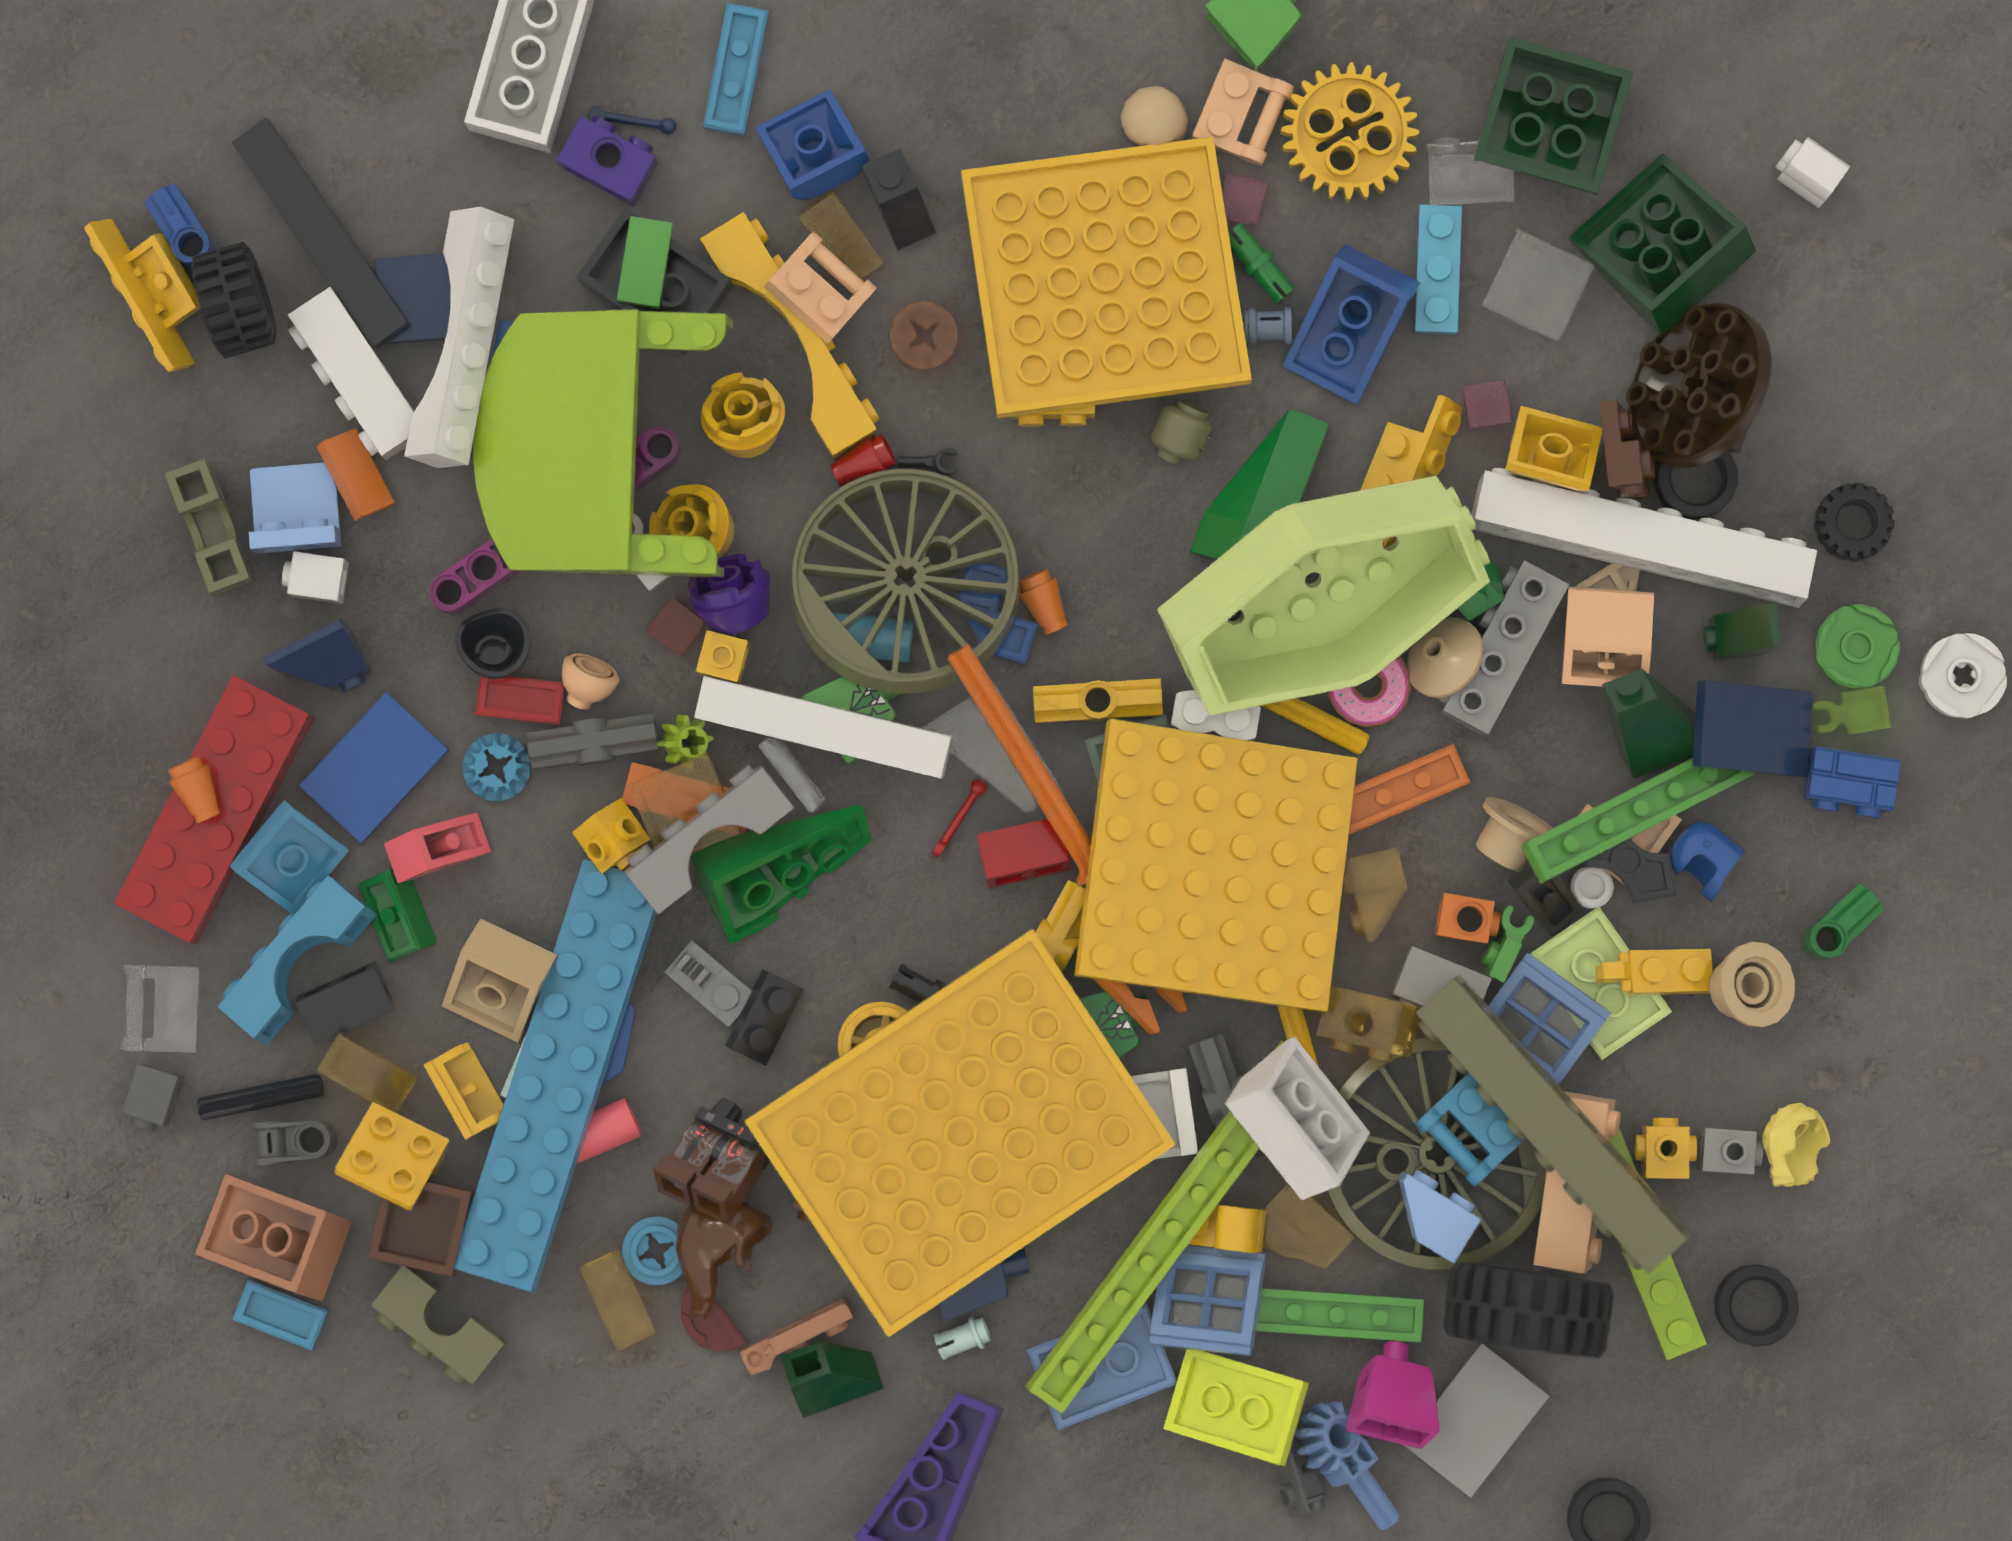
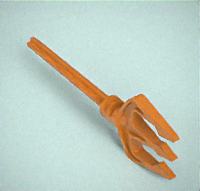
M969 644L964 645L959 650L951 653L947 659L1078 866L1079 875L1076 878L1079 886L1086 884L1091 848L1089 836ZM1093 979L1149 1034L1159 1033L1160 1029L1149 1000L1135 998L1126 983ZM1155 988L1156 992L1178 1013L1187 1011L1182 992Z

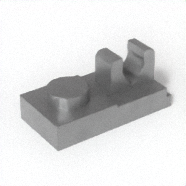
M693 940L690 941L664 972L729 1028L740 1016L752 991Z

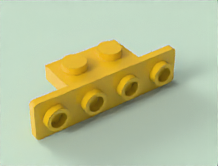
M112 219L93 221L87 224L84 229L90 238L92 249L102 258L111 274L113 285L122 293L131 308L135 323L143 329L153 346V352L158 362L168 372L186 369L195 364L192 355L175 327L201 308L196 290L178 258L174 255L164 234H153L136 248L130 250Z
M1439 395L1423 433L1388 422L1360 491L1437 476L1444 467L1445 453L1452 436L1459 430L1463 408L1450 398ZM1396 536L1386 537L1383 540L1382 546L1388 547L1396 541Z

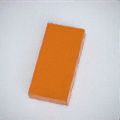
M357 428L324 440L316 446L354 521L388 509L395 503L372 457L360 440Z

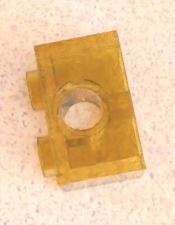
M1331 986L1328 1012H1322L1317 1036L1332 1040L1330 1046L1332 1049L1355 1054L1356 1048L1359 1046L1369 1049L1367 1057L1392 1063L1394 1055L1410 1058L1420 1020L1416 1012L1420 1008L1400 1001ZM1371 1017L1372 1028L1370 1032L1365 1035V1023Z

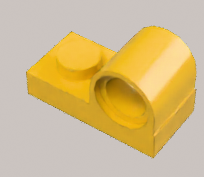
M1218 1204L1189 1244L1239 1252L1262 1253L1267 1210Z

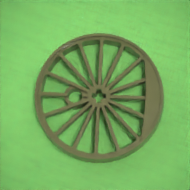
M893 469L872 473L851 481L831 494L814 511L804 526L796 545L790 572V597L794 616L802 635L817 656L835 672L856 684L877 691L899 694L922 693L947 687L961 679L951 664L941 668L936 666L917 603H920L958 649L967 645V643L927 597L991 629L985 639L976 648L972 649L983 666L1000 648L1013 625L1020 598V573L1015 548L1006 526L996 511L979 494L966 485L938 473L917 469ZM912 491L904 557L901 555L882 493ZM918 492L946 499L916 553L911 558ZM875 495L894 558L849 506ZM954 503L967 510L976 518L950 539L945 536H935ZM841 512L883 561L822 530ZM983 526L998 546L995 549L957 559L958 552L956 547ZM815 540H818L874 570L807 564L806 561ZM940 550L947 553L950 559L948 562L933 565L927 556L932 551ZM1002 558L1005 565L1007 583L950 577L953 576L955 571ZM805 575L870 581L872 583L820 597ZM902 578L905 582L913 579V586L909 587L905 583L898 586V579ZM935 588L1005 595L1006 598L1000 616L994 619ZM878 593L841 622L828 608V606ZM888 599L861 646L847 630ZM898 605L892 671L888 672L868 651L894 606ZM910 606L930 669L929 671L920 673L898 672L905 607Z
M1421 1038L1397 1044L1373 1056L1351 1075L1339 1091V1094L1347 1104L1350 1099L1354 1100L1414 1141L1417 1146L1368 1136L1365 1142L1383 1145L1378 1150L1375 1161L1352 1165L1347 1173L1377 1168L1378 1172L1389 1180L1352 1205H1349L1346 1201L1340 1185L1329 1189L1328 1192L1345 1224L1371 1249L1407 1266L1444 1270L1451 1269L1456 1262H1481L1499 1253L1514 1242L1530 1225L1542 1206L1547 1170L1534 1155V1152L1537 1150L1536 1147L1526 1138L1517 1146L1520 1167L1499 1163L1494 1168L1522 1175L1523 1207H1520L1484 1181L1477 1184L1518 1214L1498 1236H1494L1475 1207L1472 1214L1481 1219L1479 1225L1488 1237V1242L1475 1249L1460 1253L1455 1263L1442 1256L1421 1255V1243L1417 1240L1414 1242L1412 1252H1406L1393 1247L1383 1240V1237L1405 1206L1403 1197L1377 1235H1374L1363 1225L1354 1214V1211L1399 1182L1398 1178L1402 1172L1392 1174L1385 1169L1383 1164L1385 1154L1395 1148L1402 1150L1406 1155L1407 1165L1403 1170L1404 1172L1412 1175L1416 1170L1421 1169L1420 1172L1425 1175L1429 1172L1428 1177L1435 1180V1175L1437 1174L1440 1193L1448 1198L1444 1173H1446L1459 1195L1473 1204L1451 1168L1465 1177L1468 1174L1449 1154L1442 1157V1164L1436 1166L1435 1160L1427 1159L1426 1151L1432 1150V1142L1436 1140L1427 1132L1423 1133L1415 1125L1418 1121L1417 1116L1384 1067L1387 1063L1397 1058L1414 1054L1425 1113L1430 1110L1431 1103L1421 1053L1431 1050H1449L1440 1039L1434 1042L1430 1038ZM1452 1063L1445 1094L1455 1084L1457 1069ZM1376 1070L1380 1072L1422 1136V1139L1355 1093L1359 1086ZM1448 1111L1440 1118V1120L1444 1123L1445 1126L1449 1113ZM1454 1120L1449 1130L1454 1134L1460 1124ZM1465 1130L1456 1137L1462 1141L1470 1135ZM1477 1142L1464 1145L1468 1150L1482 1148Z

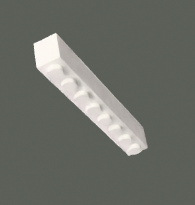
M1493 468L1492 472L1485 470L1479 479L1471 514L1476 525V529H1474L1476 531L1799 608L1808 598L1817 550L1807 548V544L1802 540L1795 538H1782L1781 541L1765 538V533L1760 530L1741 528L1740 531L1724 528L1723 522L1711 518H1700L1698 521L1682 518L1683 514L1677 510L1658 508L1657 511L1641 508L1640 502L1628 498H1617L1615 502L1599 498L1600 494L1591 489L1589 491L1565 490L1558 488L1557 485L1535 479L1532 482L1516 478V474L1503 468Z

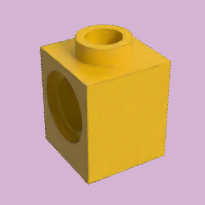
M706 630L696 669L697 674L741 684L751 644L747 640Z

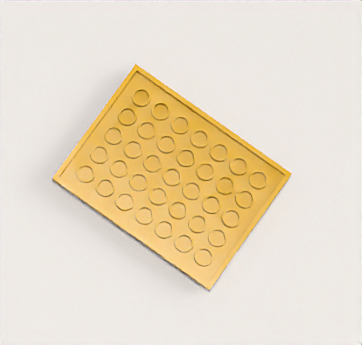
M1030 929L744 1120L888 1337L1176 1145L1033 929Z

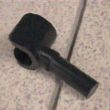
M946 448L939 451L935 456H898V467L934 468L936 473L947 476L957 469L943 468L940 464V457L942 455L956 456L958 453L954 449Z

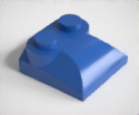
M831 89L755 127L784 180L789 193L794 199L810 200L859 175L862 171V165H865L869 160L866 150Z

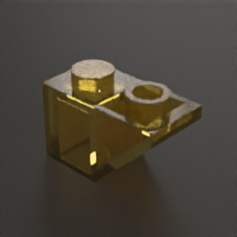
M1398 847L1348 858L1345 861L1347 868L1344 869L1343 888L1345 894L1353 893L1357 910L1350 911L1351 922L1355 936L1363 935L1365 943L1377 939L1408 889Z
M341 1033L338 1034L317 1069L318 1072L350 1091L395 1113L399 1111L418 1079L417 1076L350 1036Z

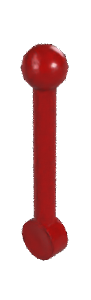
M976 779L971 783L969 796L932 852L936 857L939 858L977 797L985 794L987 785L983 780Z

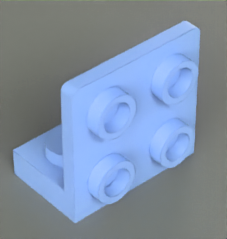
M325 463L263 467L250 470L254 532H249V544L252 551L256 554L342 547L337 486Z

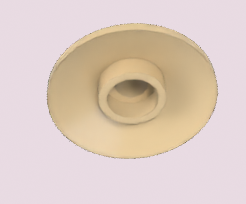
M1449 617L1441 621L1415 642L1409 650L1406 666L1410 672V682L1414 688L1428 697L1443 698L1453 695L1467 686L1478 672L1484 653L1483 640L1476 627L1464 619Z

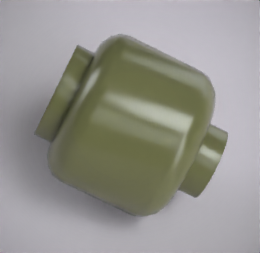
M1178 399L1177 403L1164 405L1150 434L1152 442L1160 448L1157 455L1175 465H1180L1183 459L1188 461L1199 459L1213 431L1212 423L1207 419L1209 412L1184 399Z

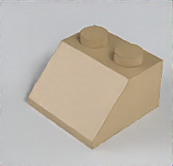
M480 918L460 952L441 1007L515 1042H519L535 1010L540 991L557 958V954Z

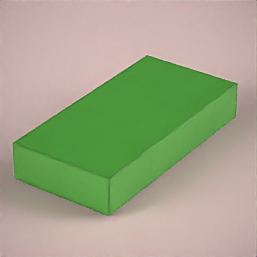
M630 216L617 302L660 309L673 223Z

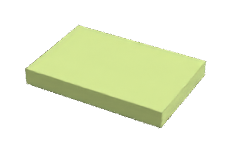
M1597 907L1533 950L1530 954L1611 1012L1589 1043L1598 1058L1603 1060L1669 1015L1672 1011L1661 995H1627V992H1620V983H1596L1595 966H1600L1602 962H1617L1618 953L1629 951L1602 909ZM1566 1010L1580 1030L1585 1023Z

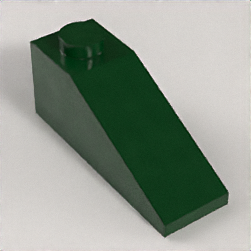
M1776 602L1714 615L1708 619L1709 626L1703 627L1706 652L1713 651L1714 661L1765 655L1782 645Z

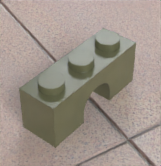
M204 458L164 473L178 512L183 516L196 548V553L194 554L208 592L217 598L256 583L212 464Z
M402 1265L371 1304L373 1308L379 1311L375 1318L389 1330L396 1332L400 1328L411 1336L412 1339L408 1344L427 1359L434 1354L446 1365L442 1370L460 1385H463L466 1380L472 1385L477 1383L508 1341L476 1316L470 1317L457 1333L445 1334L438 1331L430 1322L429 1306L441 1289L416 1269Z

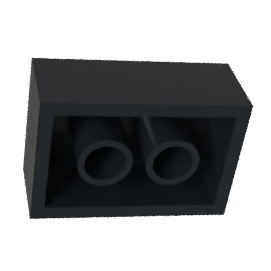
M626 207L577 275V279L582 286L617 310L714 314L733 287L729 277L671 239L660 309L617 302L630 216L639 217ZM677 350V351H679V352L682 353L683 355H686L689 350Z

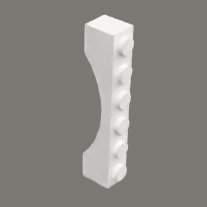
M483 207L450 212L443 249L451 286L448 331L434 377L423 399L412 414L404 457L436 468L469 464L514 219Z

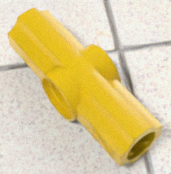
M1161 678L1109 682L1096 680L1089 683L1033 686L1035 724L1086 720L1099 722L1106 719L1163 716ZM1093 690L1106 692L1110 699L1109 707L1099 713L1091 711L1085 702L1088 693Z
M1070 880L1064 886L1047 919L1043 918L1035 932L1062 972L1079 943L1085 888Z

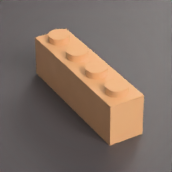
M1565 1091L1609 1142L1610 1137L1617 1136L1620 1125V1112L1614 1111L1616 1100ZM1555 1169L1552 1172L1547 1170L1533 1265L1584 1274L1592 1268V1263L1598 1264L1602 1250V1239L1596 1238L1597 1226L1592 1220L1595 1214L1584 1202L1579 1205L1567 1194L1563 1188L1566 1181Z

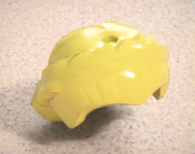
M1795 1103L1779 1108L1777 1113L1771 1116L1763 1132L1762 1143L1765 1154L1771 1164L1770 1178L1772 1179L1773 1186L1792 1187L1793 1185L1800 1186L1808 1184L1809 1181H1814V1177L1819 1171L1816 1163L1817 1155L1821 1148L1828 1147L1830 1144L1829 1132L1823 1118L1817 1110L1807 1107L1805 1104Z

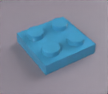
M283 800L230 864V867L238 875L292 914L296 913L306 902V895L309 889L316 882L324 880L327 875H330L350 850L287 801Z

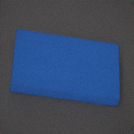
M385 692L299 786L363 844L450 750L392 696Z

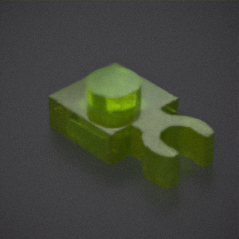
M1884 686L1839 693L1841 705L1838 706L1826 700L1812 705V711L1824 709L1830 714V722L1827 725L1815 727L1816 733L1819 734L1829 733L1835 730L1839 724L1845 723L1846 735L1891 728Z

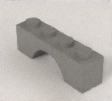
M749 764L729 779L733 785L720 796L716 791L706 796L695 806L699 813L686 823L682 818H679L661 833L665 839L652 850L646 844L627 859L631 866L625 870L626 875L657 914H660L692 889L688 870L690 855L696 843L707 832L720 826L738 825L762 834L794 808L761 765L755 769H752Z

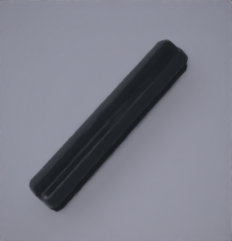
M314 1074L201 1097L197 1100V1108L200 1118L202 1120H209L321 1097L324 1095V1086L321 1076Z

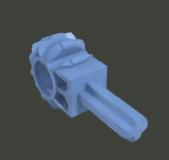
M1336 1401L1312 1406L1310 1413L1304 1414L1299 1418L1303 1429L1298 1430L1294 1436L1302 1440L1303 1446L1296 1453L1301 1455L1307 1454L1306 1468H1319L1320 1474L1326 1477L1332 1487L1348 1484L1380 1530L1390 1528L1398 1521L1399 1513L1368 1470L1378 1460V1457L1368 1445L1369 1441L1361 1437V1434L1347 1431V1422L1351 1408L1344 1409L1342 1402ZM1329 1432H1330V1433L1332 1434V1436H1333V1440H1334L1333 1445H1332V1443L1330 1442Z

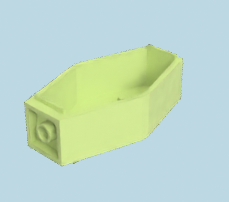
M1437 476L1290 504L1275 511L1157 610L1184 672L1210 716L1353 687L1373 678L1490 582L1484 565L1489 564L1490 560L1480 540H1475L1472 530L1476 529V525L1466 505H1461L1453 487L1445 489ZM1396 536V541L1388 547L1382 546L1383 540L1386 537ZM1313 572L1319 573V578L1315 582L1305 583L1307 575ZM1237 611H1242L1241 616L1236 620H1228Z

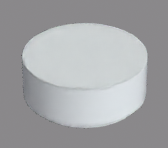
M1583 867L1576 871L1571 878L1570 891L1584 908L1592 909L1603 906L1610 900L1613 894L1614 884L1612 877L1604 869Z

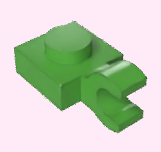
M1506 905L1500 912L1499 924L1503 930V935L1499 936L1497 942L1492 940L1488 944L1481 959V964L1485 965L1482 974L1501 983L1505 982L1521 949V941L1525 934L1531 930L1534 923V917L1526 915L1519 927L1512 926L1510 915L1513 913L1514 907Z

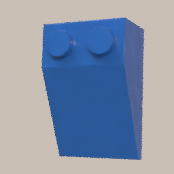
M1345 244L1335 255L1282 366L1358 404L1421 282Z

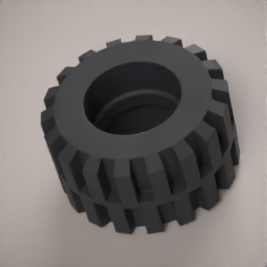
M244 242L193 256L191 269L199 305L211 340L223 358L226 359L274 345L277 334L274 315L263 277L252 250Z

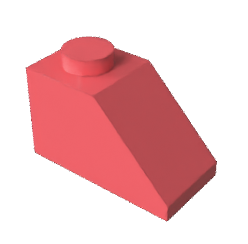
M478 812L417 828L384 843L397 883L430 875L491 852Z

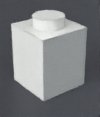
M293 551L292 561L286 560L284 564L282 586H288L287 594L291 597L343 604L349 562L343 558Z

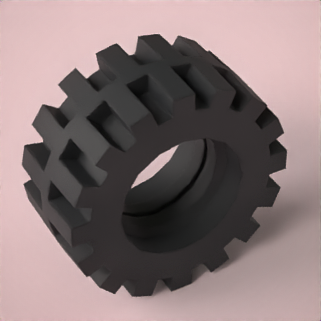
M1848 483L1832 490L1820 502L1821 504L1815 514L1816 522L1814 523V528L1818 533L1819 537L1817 539L1819 543L1827 548L1826 551L1829 554H1834L1841 560L1859 561L1873 556L1885 546L1892 536L1891 532L1894 528L1895 520L1892 517L1894 513L1893 508L1887 503L1888 498L1884 494L1881 495L1877 488L1866 486L1864 483ZM1850 504L1864 507L1869 512L1872 520L1868 535L1858 540L1843 536L1837 526V516L1840 510Z

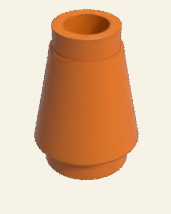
M1048 568L1020 580V599L1040 628L1043 629L1045 635L1068 625L1056 576L1051 577Z
M200 756L191 758L168 769L172 778L168 782L191 815L194 816L196 823L221 813L217 806L218 802L208 764H203Z

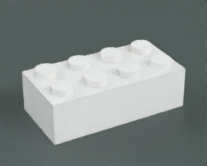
M499 0L464 120L469 131L551 153L594 0Z

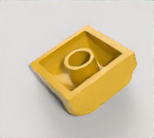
M1520 406L1505 469L1516 475L1572 490L1589 491L1602 436V427Z

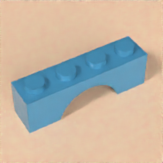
M327 875L324 880L316 882L309 889L306 895V902L301 908L283 920L278 928L279 934L270 945L264 946L256 952L251 960L249 970L241 979L234 980L226 988L223 994L224 999L217 1007L253 1039L268 1046L295 1013L288 996V980L297 960L311 948L322 944L334 943L351 947L378 914L342 883Z

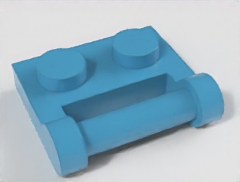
M1468 1073L1428 1110L1415 1125L1423 1133L1429 1132L1468 1174L1465 1178L1475 1187L1523 1140L1518 1138L1505 1123L1508 1116L1497 1104L1491 1107L1479 1095L1476 1087L1480 1084ZM1447 1111L1488 1154L1484 1160L1479 1162L1440 1120Z

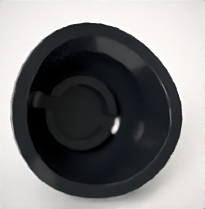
M494 608L464 620L456 631L455 645L462 661L475 674L483 678L501 679L516 673L525 663L530 650V633L527 624L518 614L508 609Z

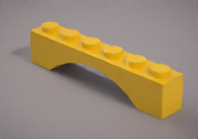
M744 212L701 237V243L717 270L729 277L732 284L741 286L766 300L786 319L798 335L807 354L812 372L813 405L811 422L833 459L835 460L844 455L869 435L873 437L878 434L874 423L879 421L880 418L867 398L861 402L857 398L852 387L858 383L847 364L843 362L837 365L829 351L836 348L833 341L831 340L827 344L764 287L782 267L784 261L779 254L771 257L763 243L767 242L769 238L758 219L755 218L749 222Z

